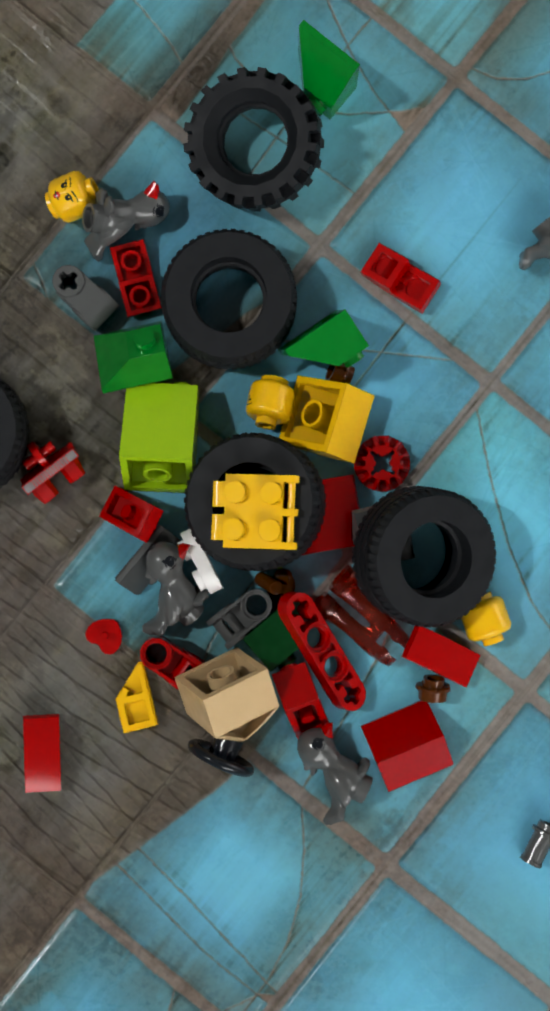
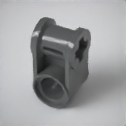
M65 265L55 271L52 283L56 293L93 331H96L119 307L118 303L99 285L94 284L77 267ZM66 278L70 281L75 279L77 288L72 290L68 287L64 290L63 280Z
M253 588L234 603H229L206 622L208 626H214L225 640L227 650L253 631L252 629L271 613L274 606L271 594L265 589ZM260 595L265 598L267 602L265 612L261 614L252 613L247 605L249 597Z

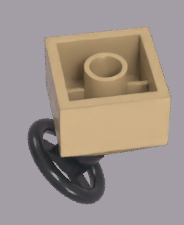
M236 647L174 678L187 715L214 737L212 743L202 739H191L188 742L189 751L202 761L222 771L240 777H250L254 773L252 764L238 754L244 741L249 739L269 720L279 708V703L268 668Z

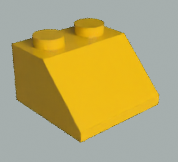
M298 375L293 389L295 398L291 418L282 425L279 438L307 452L355 463L375 396L348 383Z

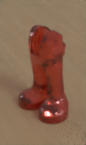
M347 565L331 582L329 590L361 614L369 622L370 627H365L359 623L327 591L323 592L314 603L325 621L334 624L368 655L389 667L396 659L384 646H380L376 642L377 639L385 631L394 642L399 643L405 648L410 637L393 618L379 611L377 607H374L366 599V595L361 592L357 584L358 580L354 576L355 571H353V567Z

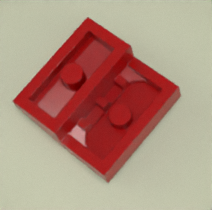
M353 474L322 479L326 495L324 522L321 525L320 533L316 535L318 537L302 555L355 546L352 541V510L360 509ZM285 489V491H284V508H285V509L287 508V493H286V489Z

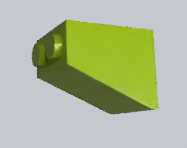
M175 382L173 384L149 383L126 389L119 450L124 490L185 493V489L188 486L186 485L187 480L190 479V472H193V467L196 464L199 416L198 385H190L186 382Z

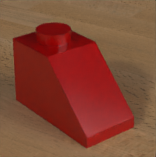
M305 662L286 665L279 672L271 674L284 711L297 739L305 730L320 728L325 723H329Z

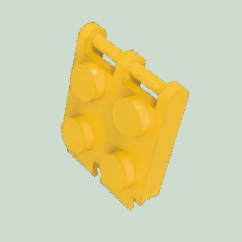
M226 474L225 481H213L212 507H224V514H212L211 540H223V548L297 550V543L294 542V519L298 517L299 509H295L296 484L300 483V476ZM285 483H288L287 509L284 508ZM284 517H287L286 542H283Z

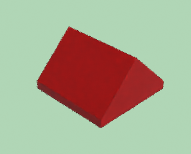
M420 700L361 725L388 792L454 765L444 735L428 702Z

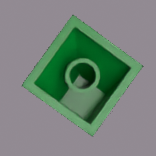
M303 20L299 25L298 40L302 91L314 105L318 116L324 114L327 118L331 119L356 89L360 64Z
M346 309L333 311L281 346L278 351L284 356L340 366L344 363L347 368L364 357L362 350L369 345Z
M162 321L93 336L103 394L173 378Z

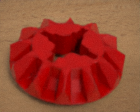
M374 436L363 442L359 447L354 463L355 473L360 482L367 488L379 492L390 491L400 486L406 479L410 471V455L402 442L391 436ZM373 452L375 455L384 457L392 452L393 455L390 457L391 460L388 464L394 474L382 469L372 475L371 472L374 470L373 467L376 465V461L370 453Z

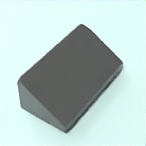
M158 526L153 531L148 543H143L115 577V581L135 595L141 594L150 581L149 578L145 577L147 570L146 558L150 548L156 543L164 541L178 545L177 542L181 540L164 526Z

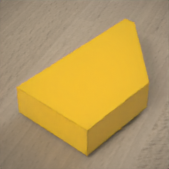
M142 661L136 664L116 697L123 733L159 725L146 667Z

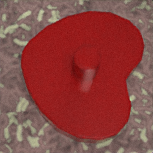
M106 618L93 622L88 626L85 635L87 641L99 645L101 651L109 655L115 653L122 644V629L119 622L115 619Z

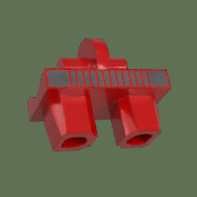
M51 441L41 448L35 442L27 445L32 455L22 462L27 470H30L36 464H40L20 479L21 487L27 495L32 492L44 504L48 503L59 493L57 487L50 480L59 471H61L70 484L85 475L84 468L78 459L77 449L71 442L67 443L49 458L47 456L56 450Z

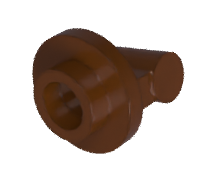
M278 569L273 577L264 572H259L254 579L258 586L270 592L275 603L279 602L283 594L294 592L295 580L289 569Z

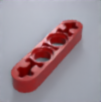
M287 592L283 594L278 602L279 617L330 701L337 708L356 711L364 704L366 698L365 687L314 601L308 594L303 592ZM293 602H300V605L297 607L299 615L292 614V611L295 609ZM316 627L320 633V639L316 646L311 647L308 644L307 635L312 628ZM333 656L337 661V668L332 675L328 676L325 671V662L329 657ZM344 687L352 689L348 694L350 697L349 701L344 700V698L347 696V691Z

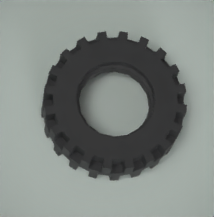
M243 67L237 68V74L229 77L225 73L217 77L219 83L212 88L206 85L201 90L204 97L199 104L192 103L190 110L193 112L191 122H185L184 131L188 133V143H183L184 152L189 154L191 163L188 165L191 172L197 175L200 180L199 183L204 189L211 192L218 199L239 209L246 208L252 211H261L262 208L268 207L276 209L281 207L280 203L288 199L295 200L299 197L297 192L304 185L309 187L313 180L310 177L315 168H320L322 162L319 156L321 148H324V139L321 136V127L323 126L321 119L314 109V105L296 84L279 72L274 74L261 67H258L257 71H248ZM251 109H265L276 114L284 123L287 132V149L281 161L271 170L261 174H245L237 170L228 160L224 148L225 134L230 123L239 114Z

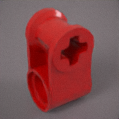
M163 636L148 638L140 650L142 663L163 677L165 681L176 689L178 687L174 677L184 673L189 665L192 666L190 668L192 669L205 663L197 655L184 648L182 649ZM153 643L163 645L167 651L166 658L160 662L152 661L147 655L149 645Z

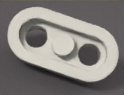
M191 529L181 532L180 535L183 540L177 542V544H190L185 560L187 562L192 559L197 570L191 573L200 591L207 589L211 595L223 589V585L206 551H203L200 544L195 541L196 538L192 536Z

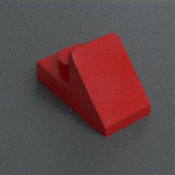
M114 486L99 517L148 543L164 511Z

